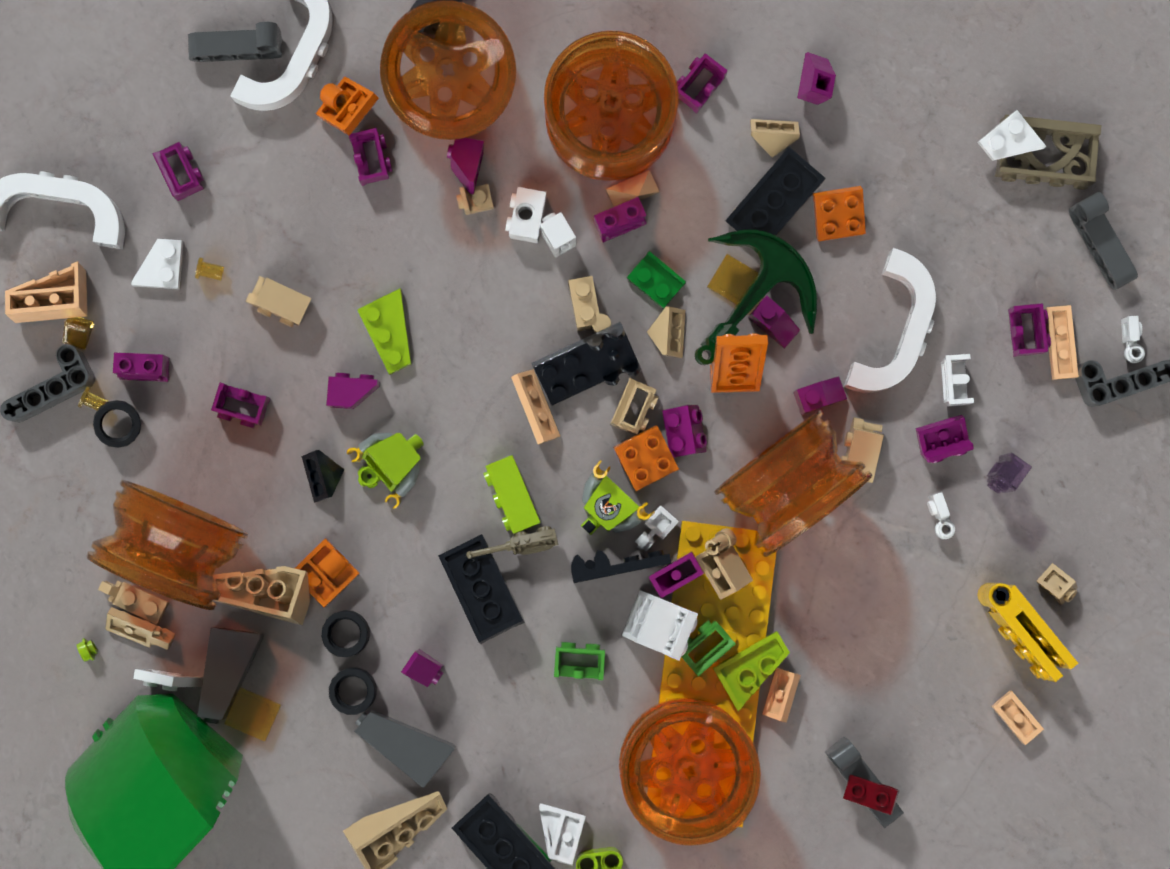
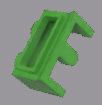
M708 620L697 629L700 633L692 639L689 636L687 651L681 656L697 676L701 675L736 644L715 620L712 623ZM716 630L723 640L695 663L688 654Z
M561 642V647L556 646L554 677L563 676L577 679L594 678L603 680L605 649H600V644H586L585 648H576V643ZM562 653L598 655V667L561 665Z

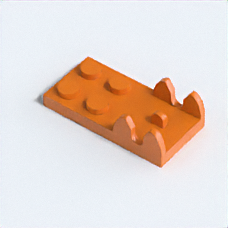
M752 333L735 336L733 334H725L716 337L714 361L710 365L711 393L760 391L768 347L767 335Z

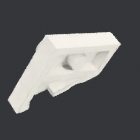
M1018 110L1014 111L977 142L992 161L1041 150L1046 147Z
M157 239L133 278L131 285L134 287L180 289L184 242L182 240Z
M135 669L133 678L142 680L144 686L158 687V684H160L163 690L177 691L178 687H202L203 677L182 676L179 673L153 669Z
M540 803L539 810L548 858L573 866L586 816Z

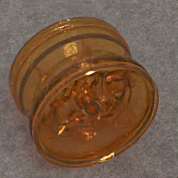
M437 0L411 9L393 26L382 50L380 61L381 84L390 107L410 128L432 138L445 140L461 139L483 131L493 124L504 112L515 87L516 61L507 35L488 14L463 2ZM440 22L434 39L418 32L430 24ZM465 25L475 30L484 40L466 43ZM424 47H430L434 50V57L429 61H425L420 57V51ZM404 52L415 66L401 76L400 64ZM467 52H473L477 57L476 63L472 66H467L463 63V56ZM451 63L453 72L451 74L449 72L445 75L442 74L443 69L441 66L443 64L448 66ZM494 64L493 81L490 86L480 73ZM447 87L452 91L450 99L443 101L438 97L440 88ZM429 96L431 113L419 107L412 99ZM460 100L476 106L466 113L456 115Z
M621 31L592 33L566 47L554 61L544 88L547 134L555 152L562 161L574 171L601 181L628 179L650 168L665 151L672 135L677 114L678 86L669 62L655 46L645 39ZM603 67L598 80L583 76V74L592 69ZM628 70L641 77L646 84H629ZM593 88L598 94L595 97H588L585 95V91ZM629 94H636L639 97V101L632 103L626 97ZM568 95L578 106L565 115L564 107ZM656 107V118L652 126L643 114ZM611 127L614 133L610 136H605L601 133V129ZM591 135L592 148L586 146L577 138ZM622 139L635 145L627 150L618 152Z
M822 409L804 420L714 490L716 495L721 493L724 496L720 501L723 504L726 503L731 511L749 518L753 517L756 521L757 530L754 545L757 548H764L761 552L764 557L775 553L810 529L857 492L873 476L870 471L864 473L863 469L866 466L863 462L841 460L836 453L838 451L836 431L830 425L831 421L829 418L823 420L821 417L824 414Z
M121 479L119 485L123 489L116 490L114 494L116 498L113 503L116 530L112 535L94 540L91 544L94 551H88L86 558L99 567L148 590L191 606L214 610L216 603L213 600H219L221 593L213 574L216 568H220L236 557L238 550L242 549L244 545L240 539H246L249 533L182 501Z
M675 698L658 703L646 710L628 730L619 756V773L623 794L631 812L649 832L671 843L691 846L702 845L727 836L747 818L759 792L760 763L751 738L726 711L701 699ZM690 721L683 736L670 726L674 723ZM715 730L725 738L731 749L713 748ZM697 739L704 742L703 750L693 752L691 750V743ZM650 741L657 756L641 761L643 752ZM691 765L693 771H688L687 774H685L683 768H689V766ZM666 767L670 770V775L667 779L661 780L657 778L656 772L659 768ZM734 775L732 786L725 797L718 781ZM704 783L710 785L711 790L708 795L701 796L697 793L699 785ZM644 787L662 789L659 806L651 800ZM692 802L705 811V813L695 816H683Z

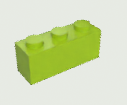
M513 455L486 465L487 472H484L483 475L488 486H494L496 494L492 496L497 508H503L506 515L502 518L506 530H512L513 534L540 524L541 522Z

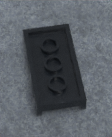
M788 147L725 221L736 231L759 230L776 236L826 178L793 149Z
M621 322L532 362V366L552 406L604 381L607 385L615 386L620 380L619 375L621 373L627 372L630 376H637L641 369Z
M482 534L438 555L480 644L525 623L492 553L472 557V559L466 556L468 551L489 548Z
M597 550L594 561L587 560L586 563L579 555H576L571 563L573 583H579L671 564L670 554H664L663 550L649 552L648 558L639 559V555L625 557L624 563L611 565L607 555Z
M491 793L487 794L452 827V830L487 869H555L553 864L516 824L512 815L500 806L497 798Z

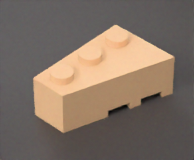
M77 261L72 263L70 267L58 272L56 270L50 272L48 276L39 280L33 279L6 290L5 315L14 323L87 317L86 270Z

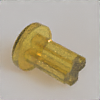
M200 257L195 278L199 279L200 276L221 281L224 267L204 262V258Z
M86 387L79 400L78 407L82 408L83 405H86L94 410H98L99 407L109 401L90 393L91 388Z

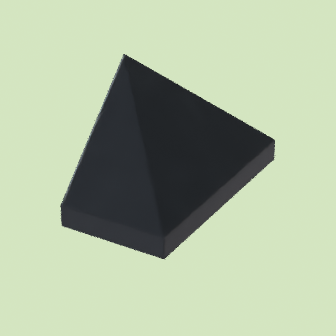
M315 450L301 456L314 503L332 497L345 469L320 450Z

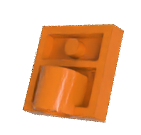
M344 76L337 86L329 83L322 88L320 99L323 104L315 114L323 121L350 136L379 97L374 92Z
M861 186L813 193L816 238L818 242L866 234L863 188Z
M657 425L613 447L635 491L679 470Z
M327 538L295 567V569L308 572L309 593L324 608L360 574Z

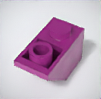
M809 52L805 53L798 99L819 105L832 98L836 74L829 59Z
M335 373V377H328L326 406L330 408L355 409L380 387V382L374 379V375L360 374L359 378H350L348 373Z

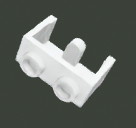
M970 354L946 355L941 362L944 403H947V407L966 406L974 403V398H968L967 383L970 377L966 374L965 360L971 359Z

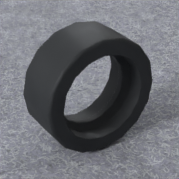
M114 400L99 407L94 415L93 427L95 435L102 443L109 447L120 448L128 446L135 441L140 433L141 421L138 412L132 405L125 401ZM116 409L128 413L132 420L130 432L121 438L108 436L102 427L104 416Z
M343 610L332 614L326 619L322 627L321 637L324 646L330 653L337 657H350L358 654L366 647L369 641L370 630L367 621L362 615L354 611ZM343 619L352 620L358 625L360 630L358 642L350 648L337 646L331 636L334 624Z
M358 667L347 668L338 672L329 685V699L332 705L339 712L346 715H357L366 711L374 703L377 695V685L373 676L366 670ZM358 677L365 682L367 695L361 704L350 706L340 699L338 688L345 678Z

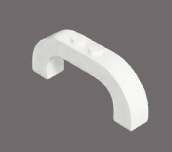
M295 0L308 8L310 18L287 69L281 77L268 83L256 82L240 75L230 95L235 103L253 110H275L291 103L302 93L309 79L315 77L318 70L317 63L320 57L325 56L329 47L327 43L332 31L333 17L328 0Z
M40 171L39 175L17 173L0 179V231H5L8 212L17 201L28 197L88 206L95 217L93 242L103 247L123 249L125 225L122 214L114 201L97 187L78 181V178L74 176L63 175V178L54 177V174Z
M895 248L889 252L881 275L896 279L906 286L911 295V309L895 356L887 366L872 368L857 362L851 364L843 387L862 393L880 392L901 382L912 371L918 356H923L927 345L924 342L926 333L930 334L934 325V320L931 318L935 308L936 292L931 275L918 259L909 253Z

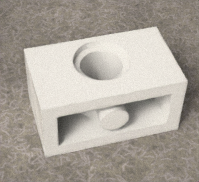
M518 187L517 193H512L510 207L514 208L512 217L508 216L505 231H509L510 239L538 243L540 224L542 223L547 198L546 192ZM523 210H529L532 212V217L528 220H522L519 217V213Z
M553 212L542 219L543 223L540 224L541 235L555 258L576 246V236L561 212L557 215Z

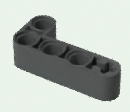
M259 22L256 24V30L188 34L189 60L194 62L281 58V30L276 23Z
M1096 192L1069 208V215L1106 281L1112 289L1117 290L1137 279L1138 273L1104 214L1109 211L1106 198L1102 193Z
M70 344L61 345L56 351V359L62 372L4 401L0 407L2 417L12 422H24L91 388L95 382V376L82 350ZM73 350L75 354L74 359L71 362H67L66 355L69 351ZM80 372H84L85 380L78 384L76 380L77 375ZM58 383H62L63 391L56 395L54 391L55 386ZM36 394H40L41 402L34 406L33 398Z
M1090 360L1078 365L1079 377L1075 379L1085 404L1090 407H1097L1170 382V360H1164L1109 380L1106 379L1102 366L1097 361ZM1086 366L1091 368L1093 372L1091 379L1084 374ZM1167 369V374L1159 377L1156 376V372ZM1139 374L1144 375L1146 378L1144 386L1138 381ZM1117 381L1123 385L1122 394L1117 392L1115 388ZM1094 389L1100 392V401H1096L1093 398L1092 393Z
M846 737L841 738L825 751L847 782L850 774L882 784L861 758L862 756L855 746ZM897 803L893 815L868 807L884 828L904 814Z

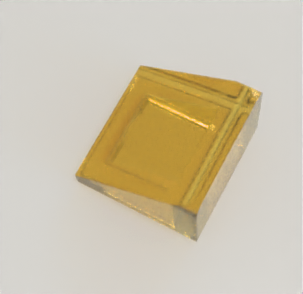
M80 317L68 318L64 322L62 343L86 349L94 322Z

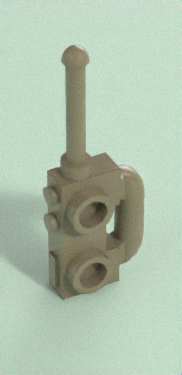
M544 526L531 534L517 532L506 544L468 551L466 556L472 559V557L504 550H513L514 555H528L549 550L559 544L555 528L552 529L550 526Z

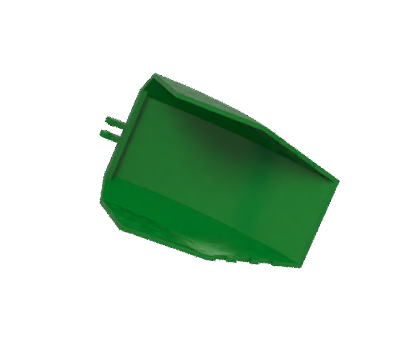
M174 694L137 695L115 720L108 718L103 723L104 731L97 729L92 735L94 742L68 768L65 776V791L69 817L79 839L102 869H175L214 827L221 813L216 807L218 805L222 808L227 801L222 795L224 794L228 797L233 789L230 786L233 787L238 780L243 755L204 722L203 719L197 717V714Z

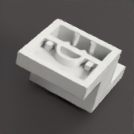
M640 590L622 636L680 661L681 656L687 651V641L690 633L697 626L698 613Z

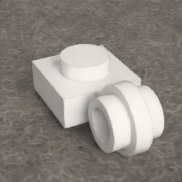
M1128 316L1121 319L1122 342L1126 343L1124 357L1130 363H1138L1145 356L1143 347L1137 344L1142 335V324L1139 322L1138 316ZM1132 350L1136 351V357L1132 355Z
M940 492L928 496L929 502H927L929 512L939 520L935 526L936 535L941 539L951 538L955 533V526L949 519L950 513L943 493ZM944 525L948 527L947 534H944L942 532V527Z
M660 505L655 510V514L644 523L651 531L648 534L644 531L635 541L638 544L637 548L647 551L655 542L652 538L654 535L663 540L679 521Z

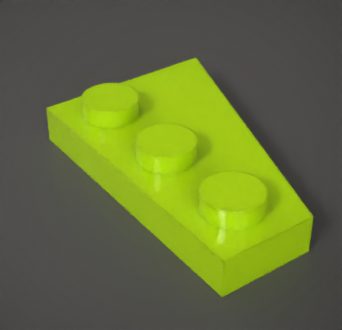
M399 288L357 309L389 375L411 365L402 291Z
M778 631L713 667L737 711L744 706L746 701L759 689L760 685L789 655L790 652Z

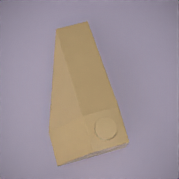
M281 566L276 567V569H256L255 571L244 573L239 571L214 574L205 598L282 621L303 625L310 604L308 572Z
M437 791L363 817L343 830V833L364 869H386L398 859L396 855L405 846L409 848L414 843L413 838L421 830H427L447 810L441 794Z

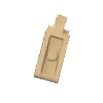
M117 580L115 585L108 581H102L98 589L110 595L108 601L112 602L113 605L156 625L160 623L169 604L168 601L128 582H121Z
M113 607L107 613L105 627L107 631L149 648L151 645H156L168 650L174 641L175 633L166 628L162 629L160 626L152 624L147 620H142Z

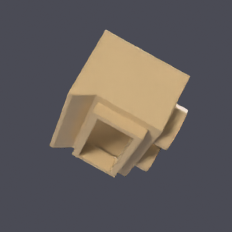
M629 378L610 425L634 435H638L639 431L644 432L649 418L645 417L649 408L654 409L659 397L654 395L657 389ZM638 388L648 392L636 424L633 426L624 422V418Z

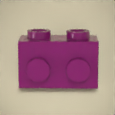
M685 405L662 410L668 447L673 458L706 452L707 438L703 433V415L698 405Z
M963 415L915 428L920 453L928 463H938L943 461L944 458L961 456L966 454L967 451L974 449L973 443L968 437L966 421Z

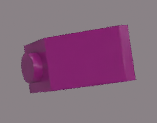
M455 136L454 144H449L447 158L451 159V170L469 194H474L484 155V141Z
M767 295L748 316L751 321L784 349L800 331L790 316Z
M839 376L814 383L793 392L801 415L847 399Z
M693 551L650 575L649 579L660 598H663L703 575L704 571Z
M420 649L413 653L401 671L404 675L426 687H429L431 683L436 685L444 674L440 671L443 665Z

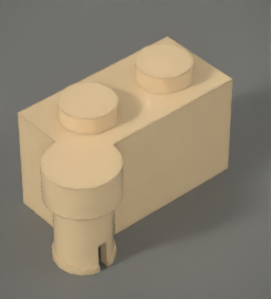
M259 276L252 293L248 294L245 302L257 307V312L267 317H271V314L280 317L279 322L291 328H293L294 324L299 326L311 298L267 277L265 279Z
M593 276L568 280L577 332L592 328L597 333L610 327V318L605 314H599Z
M853 417L850 432L846 433L844 446H847L846 455L841 456L839 470H842L841 474L844 477L873 483L884 436L873 431L882 432L881 424L864 422V419Z
M728 528L716 533L714 538L706 542L705 549L707 550L696 556L697 561L720 600L737 592L753 581L733 547L736 544L735 533Z

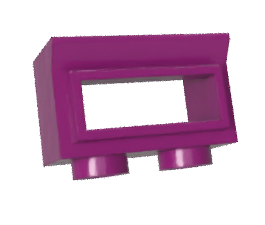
M706 53L701 58L696 57L689 66L691 70L686 77L682 75L674 85L676 88L674 96L689 106L696 114L725 79L728 71ZM705 68L713 76L697 96L692 99L685 92Z
M377 128L352 133L349 139L352 143L353 156L358 168V179L361 185L364 186L369 183L390 179L388 172H392V166L389 157H384L383 149L387 148L384 134L379 135ZM375 141L382 172L370 174L363 143Z
M178 142L161 151L152 153L172 196L177 201L204 189L201 184L204 178L199 168L193 167L191 160L194 157L188 146L184 147ZM177 153L191 180L180 186L167 159Z
M636 197L594 215L593 221L604 243L646 225L647 215L639 197Z
M1043 303L1013 306L1008 309L1013 357L1048 352V348L1051 346V338L1049 333H1046L1045 324L1048 323V313L1043 308ZM1031 313L1035 348L1025 349L1021 314Z
M114 352L113 373L120 380L168 382L170 358L163 354Z
M220 382L211 410L218 413L217 418L230 422L232 417L241 420L240 425L254 428L255 424L262 425L271 398ZM227 397L259 406L256 418L225 409L224 405Z

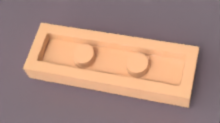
M1071 305L1046 307L1045 309L1048 313L1046 328L1051 338L1049 357L1052 380L1078 378Z
M534 369L512 376V381L537 444L560 437Z

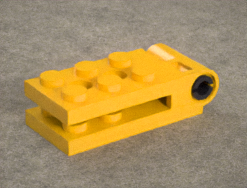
M985 583L979 588L977 593L979 602L991 609L988 613L1000 626L998 628L999 633L1007 641L1010 639L1015 645L1013 649L1022 660L1027 659L1031 664L1029 669L1038 679L1042 678L1045 681L1057 682L1063 675L1056 666L1071 670L1078 664L1076 659L1015 585Z

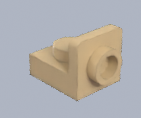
M488 184L476 186L474 194H469L464 187H459L461 194L456 195L459 209L465 210L466 215L494 209Z
M1053 563L1037 580V584L1055 597L1060 605H1063L1066 601L1070 602L1077 594L1076 589L1078 587L1076 581Z

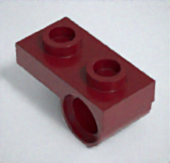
M850 774L843 799L893 815L899 790Z

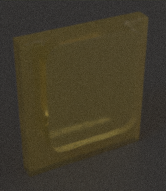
M726 254L707 288L737 305L758 275V272Z
M240 687L224 724L265 742L281 704Z

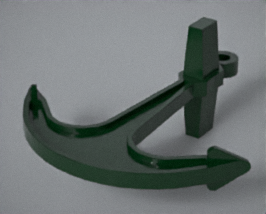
M759 230L733 231L708 238V242L727 246H747L753 249L759 256L760 270L725 323L717 324L700 344L701 347L696 349L694 357L698 364L704 366L711 364L714 361L716 337L725 334L736 335L739 332V329L736 327L738 323L774 285L780 282L789 283L796 288L809 334L814 333L817 313V293L814 279L804 259L790 244L773 234ZM703 351L708 353L707 360L702 357Z

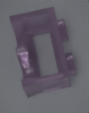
M1014 453L1000 455L999 461L994 464L986 475L989 477L987 479V486L998 494L1000 492L1016 491L1032 466Z

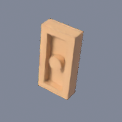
M776 668L762 715L787 723L801 675Z
M1008 691L991 706L1024 745L1028 744L1044 730L1012 691Z

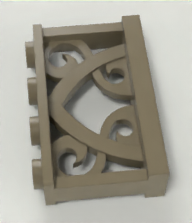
M1005 115V116L1000 120V123H1001L1003 120H1005L1009 115ZM1023 117L1042 141L1045 140L1046 135L1052 136L1054 145L1058 150L1066 153L1065 156L1053 165L1046 167L1032 152L1017 155L1013 160L1021 162L1020 168L1010 167L1006 157L997 160L995 177H1002L1001 180L1006 182H1014L1016 179L1025 180L1027 184L1048 182L1053 187H1063L1066 184L1073 185L1074 189H1088V187L1096 183L1098 144L1102 125ZM1061 137L1069 139V142L1065 145L1071 146L1070 149L1061 144ZM1085 139L1089 140L1088 156L1079 152ZM1074 157L1081 159L1085 163L1086 171L1084 174L1075 175L1072 173V167L1075 166L1080 169L1079 163L1072 160ZM1063 168L1064 173H1056Z

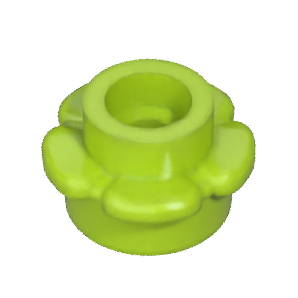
M369 465L361 467L358 471V482L363 487L374 488L378 485V481H381ZM368 474L372 475L370 479L367 478Z
M83 638L82 642L76 644L78 652L84 662L90 659L93 661L95 660V654L98 653L97 648L92 640L87 641Z

